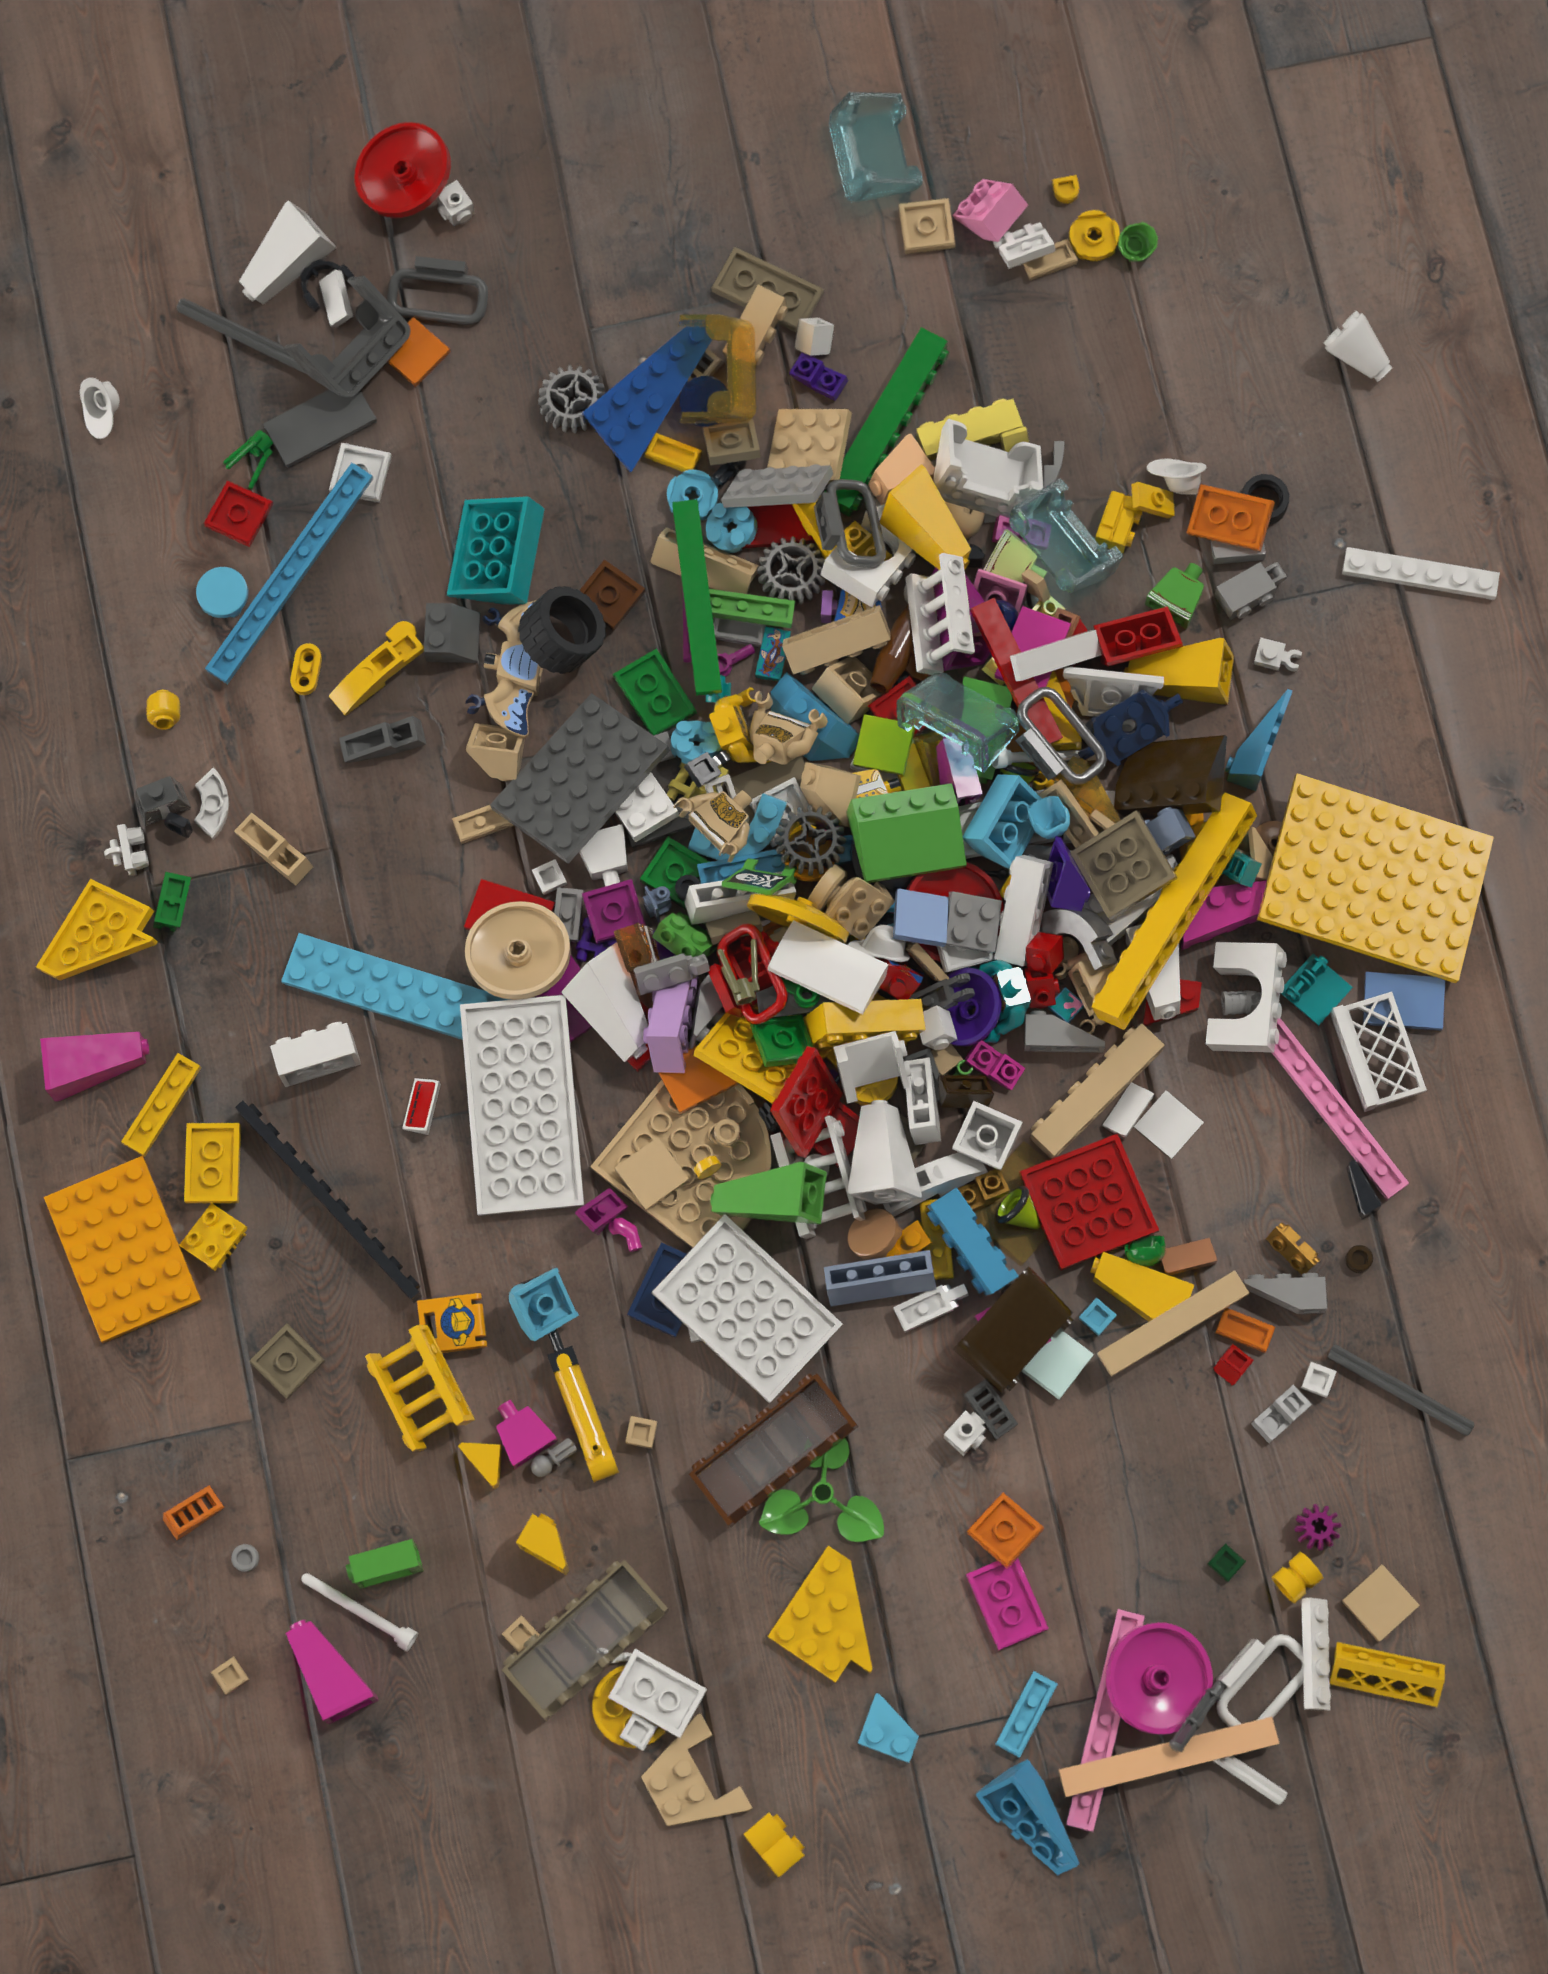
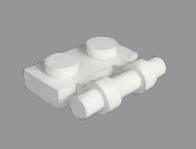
M1040 222L1034 225L1030 223L1023 225V229L1012 233L1007 231L998 242L993 241L995 248H999L1000 255L1008 268L1055 252V244Z

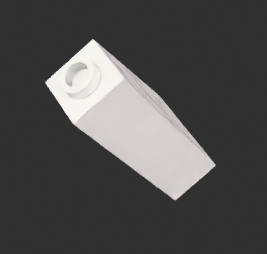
M1142 924L1126 929L1127 947L1131 944L1135 931L1141 928ZM1179 943L1146 995L1154 1020L1170 1019L1180 1014Z

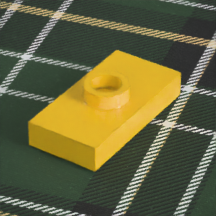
M1141 482L1131 484L1133 509L1167 519L1175 516L1173 492Z

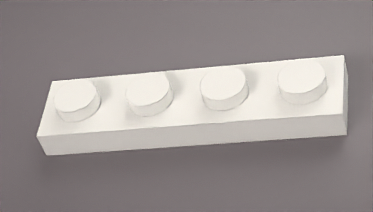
M1302 1598L1304 1709L1330 1710L1328 1602L1325 1599Z

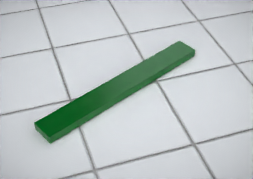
M698 499L672 502L696 696L722 693Z

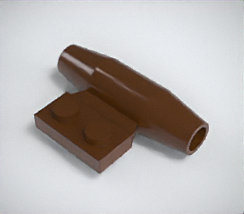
M908 603L890 630V640L881 648L877 656L870 686L879 693H888L904 671L915 683L935 692L945 673L944 671L936 676L917 672Z

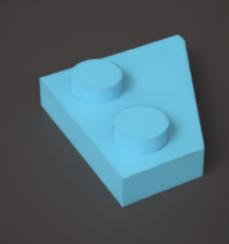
M876 1693L858 1744L909 1763L919 1736L886 1700Z

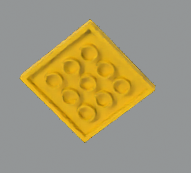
M750 1003L753 1012L759 1014L758 1003L755 1005ZM725 1013L696 1047L693 1056L773 1103L796 1064L765 1067L750 1027L751 1023L744 1016L738 1018ZM814 1047L817 1049L823 1060L831 1051H819L818 1047Z

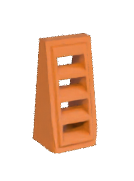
M209 1485L163 1513V1521L175 1539L179 1540L224 1509V1506ZM203 1497L207 1498L212 1506L211 1509L208 1510L202 1501ZM196 1503L203 1514L199 1515L193 1504ZM187 1509L193 1520L189 1521L183 1511ZM176 1516H178L180 1521L182 1522V1527H179V1525L175 1521L174 1518Z

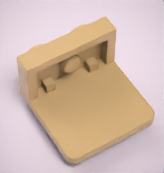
M857 877L848 885L825 914L837 921L851 935L862 941L895 901L885 886L878 881L872 886Z

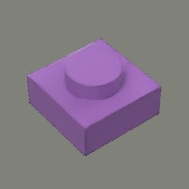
M822 590L821 623H831L832 615H836L838 600H833V591Z

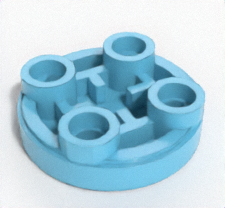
M217 567L207 571L200 578L196 588V596L205 613L216 618L236 617L241 613L248 600V587L245 579L238 571L228 567Z

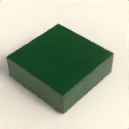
M1225 1543L1207 1565L1228 1583L1246 1561Z

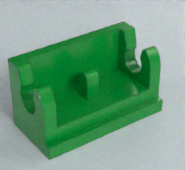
M165 871L153 928L161 929L162 927H168L171 931H176L177 928H180L191 877Z

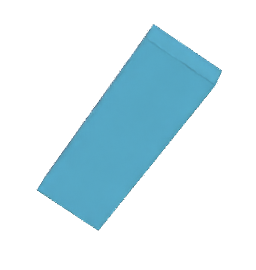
M1033 1671L995 1745L1020 1758L1058 1684Z

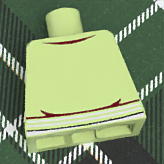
M1008 529L1003 532L983 569L1021 583H1025L1022 573L1027 569H1031L1043 578L1047 574L1046 570L1035 565L1040 554Z

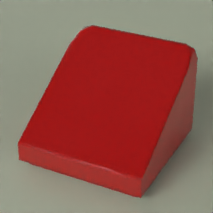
M1232 1344L1213 1370L1231 1385H1235L1254 1360Z

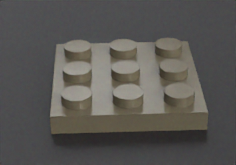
M1137 810L1070 852L1110 920L1178 879Z

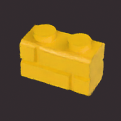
M1111 491L1095 536L1094 544L1096 546L1121 554L1124 553L1126 546L1131 547L1135 532L1131 531L1133 524L1139 525L1143 511L1133 509L1131 496Z

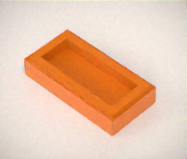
M1226 1308L1223 1311L1215 1333L1266 1353L1275 1326Z

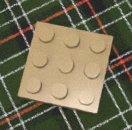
M779 409L768 467L777 469L789 466L809 467L815 464L820 466L831 465L833 475L828 484L833 480L840 479L852 413L848 409Z

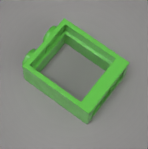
M413 1539L348 1556L350 1564H346L349 1580L360 1589L424 1572L418 1546Z

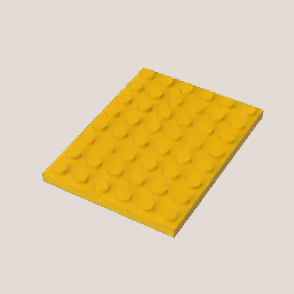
M1297 773L1293 779L1257 920L1457 983L1460 978L1494 837Z

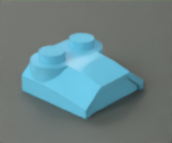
M554 1268L525 1284H518L509 1292V1302L520 1327L532 1341L540 1339L579 1316L558 1273V1268Z

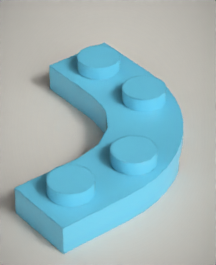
M765 793L762 794L755 816L749 825L750 831L747 844L735 857L758 853L771 842L776 834V829L780 826L788 802ZM695 827L688 849L716 860L729 858L730 855L727 853L719 856L720 851Z

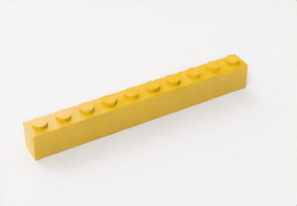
M1224 793L1221 800V811L1212 812L1208 820L1201 825L1197 838L1188 846L1182 862L1174 869L1178 879L1162 888L1159 899L1148 910L1141 928L1135 931L1131 944L1122 952L1119 963L1114 971L1109 973L1103 989L1094 997L1091 1007L1098 1019L1123 1030L1126 1029L1256 819L1257 814L1251 802Z

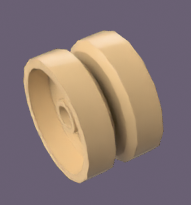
M834 864L817 883L808 900L813 902L812 907L826 913L848 885L857 877L851 878L846 882L847 871L838 864Z

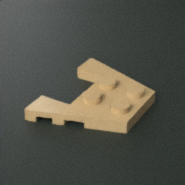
M701 1713L688 1724L681 1738L677 1737L641 1776L667 1826L753 1809L741 1786L715 1800L688 1752V1749L713 1736Z

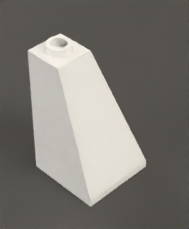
M288 200L239 280L245 287L243 293L252 302L257 300L265 304L300 277L305 268H308L313 262L326 257L336 246L306 212Z
M616 942L587 962L561 993L618 1056L626 1062L633 1056L636 1059L647 1051L648 1048L645 1046L647 1043H644L643 1033L644 1028L648 1027V1023L630 972L628 971L620 945Z
M874 1100L871 1105L861 1106L848 1185V1195L875 1205L922 1198V1192L899 1110L889 1105L885 1100Z

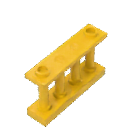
M416 1325L409 1329L411 1341L383 1358L380 1353L365 1356L368 1362V1371L376 1378L402 1430L403 1441L412 1452L427 1449L423 1438L450 1422L458 1426L467 1425L475 1420L428 1325ZM418 1351L423 1359L422 1365L394 1381L387 1367L412 1352ZM425 1375H431L435 1383L434 1389L405 1405L399 1391ZM443 1399L447 1407L446 1413L417 1429L411 1415L435 1400Z

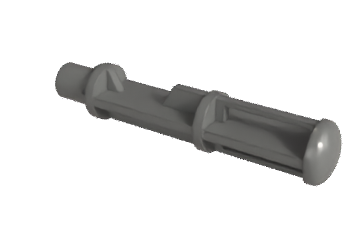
M1217 1680L1212 1688L1205 1691L1204 1696L1194 1710L1187 1716L1186 1721L1173 1739L1169 1741V1745L1174 1751L1179 1753L1184 1751V1747L1197 1729L1201 1727L1206 1713L1214 1702H1219L1221 1699L1220 1694L1226 1687L1222 1681Z

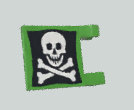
M748 858L741 869L722 881V887L772 895L786 884H795L797 882V878H794L797 867L794 866L790 869L789 865H786L782 874L755 870L759 860Z

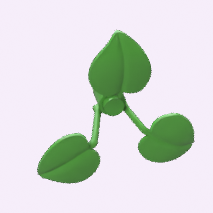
M845 1438L810 1465L812 1468L822 1467L821 1482L814 1485L811 1497L801 1503L799 1495L792 1490L782 1489L776 1491L768 1498L759 1521L761 1527L772 1533L782 1535L794 1534L801 1531L808 1523L809 1516L804 1507L813 1501L822 1505L832 1502L844 1511L837 1519V1526L841 1535L847 1540L864 1542L881 1538L884 1535L882 1516L877 1506L870 1499L863 1496H854L849 1500L846 1507L833 1497V1487L826 1482L827 1467L830 1469L840 1468L848 1459L849 1446ZM809 1439L806 1441L804 1451L813 1445Z

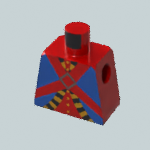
M875 957L888 964L887 975L880 988L897 1000L909 999L920 985L924 973L906 961L895 962Z

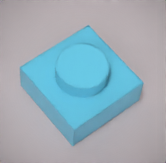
M1096 1297L1080 1315L1079 1320L1096 1335L1100 1336L1117 1315Z

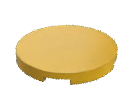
M620 1666L610 1671L598 1684L593 1697V1716L599 1730L607 1739L619 1746L637 1748L620 1738L634 1712L608 1698L625 1666ZM657 1726L648 1745L661 1738L666 1730Z

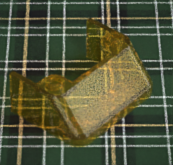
M720 314L680 315L677 321L678 327L705 326L706 333L711 339L727 341L728 391L713 393L707 402V412H682L680 423H744L750 421L756 413L755 330L753 325L747 320Z

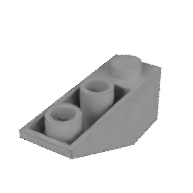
M710 975L700 984L696 996L689 1048L691 1049L698 1042L701 1043L711 1031L709 1030L713 1024L716 1025L725 1014V1009Z
M1318 1273L1302 1274V1278H1291V1274H1277L1275 1278L1265 1279L1264 1275L1258 1274L1250 1275L1248 1279L1243 1281L1248 1291L1296 1314L1325 1313L1327 1310L1325 1277H1318Z

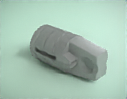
M1249 990L1222 992L1221 1008L1223 1015L1252 1013L1261 1000L1262 992Z

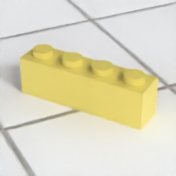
M1000 399L992 403L991 406L984 408L981 406L974 407L968 413L959 416L958 414H952L940 422H926L916 429V439L931 462L937 459L941 430L948 419L961 422L966 426L967 436L965 440L986 446L1001 442L1002 433L1023 427L1014 399L1007 401L1006 399Z

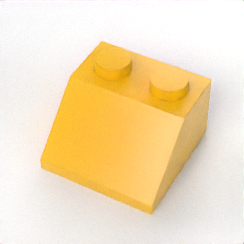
M542 1513L539 1517L532 1514L516 1541L518 1547L567 1575L569 1568L560 1534L556 1528L557 1524L554 1523L553 1519Z

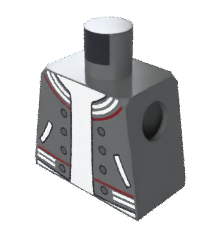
M171 776L136 789V805L145 826L165 819L170 812L178 814L191 809L182 784Z

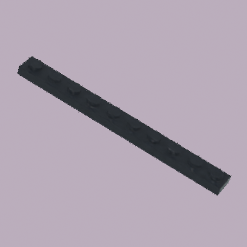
M242 1100L235 1108L247 1123L413 1303L422 1297L418 1291L421 1286L411 1275L407 1278L400 1271L403 1266L394 1256L388 1258L382 1252L385 1249L384 1245L376 1237L369 1238L365 1233L368 1228L358 1217L353 1220L347 1214L350 1210L349 1207L340 1198L337 1201L334 1200L330 1195L333 1190L323 1179L318 1182L312 1176L315 1172L314 1169L305 1160L300 1163L294 1156L298 1152L288 1141L283 1144L277 1138L280 1134L279 1131L270 1122L265 1125L260 1119L263 1114L253 1103L248 1106Z

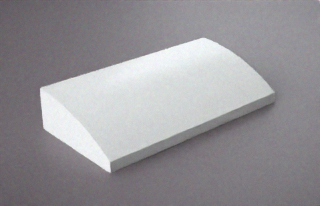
M793 920L777 947L767 970L863 1014L886 978L888 964Z

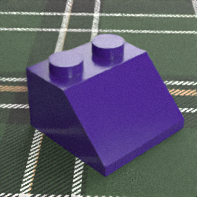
M1056 836L1048 861L1054 862L1047 897L1051 907L1082 912L1084 903H1087L1089 900L1090 888L1087 886L1083 874L1062 838Z

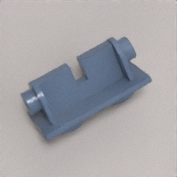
M645 886L646 895L643 896L644 907L649 917L654 916L657 923H660L659 915L668 912L672 906L670 891L664 886L649 891L648 887Z

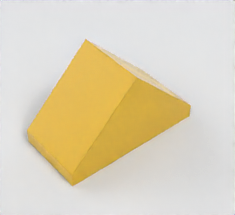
M463 1442L459 1444L458 1447L496 1490L499 1487L502 1447L496 1444Z

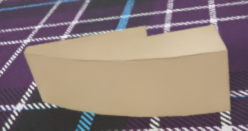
M253 813L234 831L247 845L295 886L313 868L312 864L303 854L292 847L284 837Z

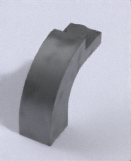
M1059 908L1043 913L1039 932L1061 935L1063 937L1068 934L1075 936L1083 945L1094 970L1109 968L1118 963L1114 956V951L1107 941V938L1112 936L1113 932L1098 914L1087 908H1083L1082 912Z

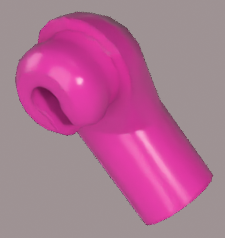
M615 1218L614 1221L609 1223L608 1229L610 1233L626 1237L629 1252L642 1249L637 1227L624 1218Z

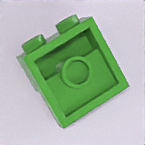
M681 912L676 915L671 913L663 919L652 936L675 955L684 953L685 956L692 955V957L705 954L707 958L717 950L718 944L712 945L707 930H704L697 924L691 925L689 916Z

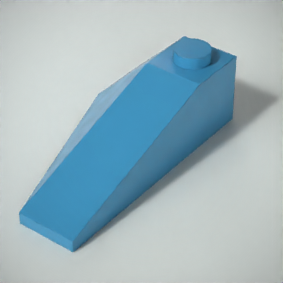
M1286 690L1240 746L1235 758L1229 757L1225 771L1229 773L1228 782L1254 791L1257 790L1292 690Z

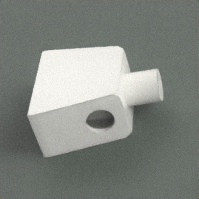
M623 824L598 830L579 851L592 880L603 878L605 886L619 883L618 874L628 871Z

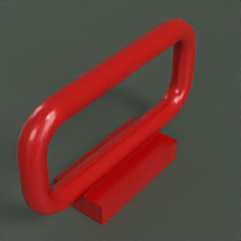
M752 924L737 926L720 940L717 946V956L721 965L713 964L709 967L710 971L708 973L726 1013L738 1018L744 1016L752 1024H762L777 1015L785 1007L788 996L781 976L767 970L772 956L759 929ZM745 934H749L752 939L756 940L757 951L777 994L775 1003L759 1014L753 1012L750 1003L744 1005L736 1004L733 992L721 970L723 964L718 954V949H722L736 980H738V976L727 954V949L731 943Z

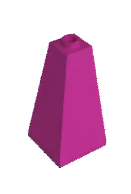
M140 1032L40 1039L45 1090L55 1102L66 1099L145 1064V1055L150 1054L148 1039H144Z
M301 1620L290 1626L291 1630L286 1632V1636L323 1721L330 1725L379 1701L377 1695L311 1621L306 1623L305 1620Z

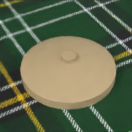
M531 902L505 903L487 911L474 923L465 943L466 963L474 981L486 992L511 1000L535 997L549 990L565 973L571 955L568 932L560 918L546 907Z

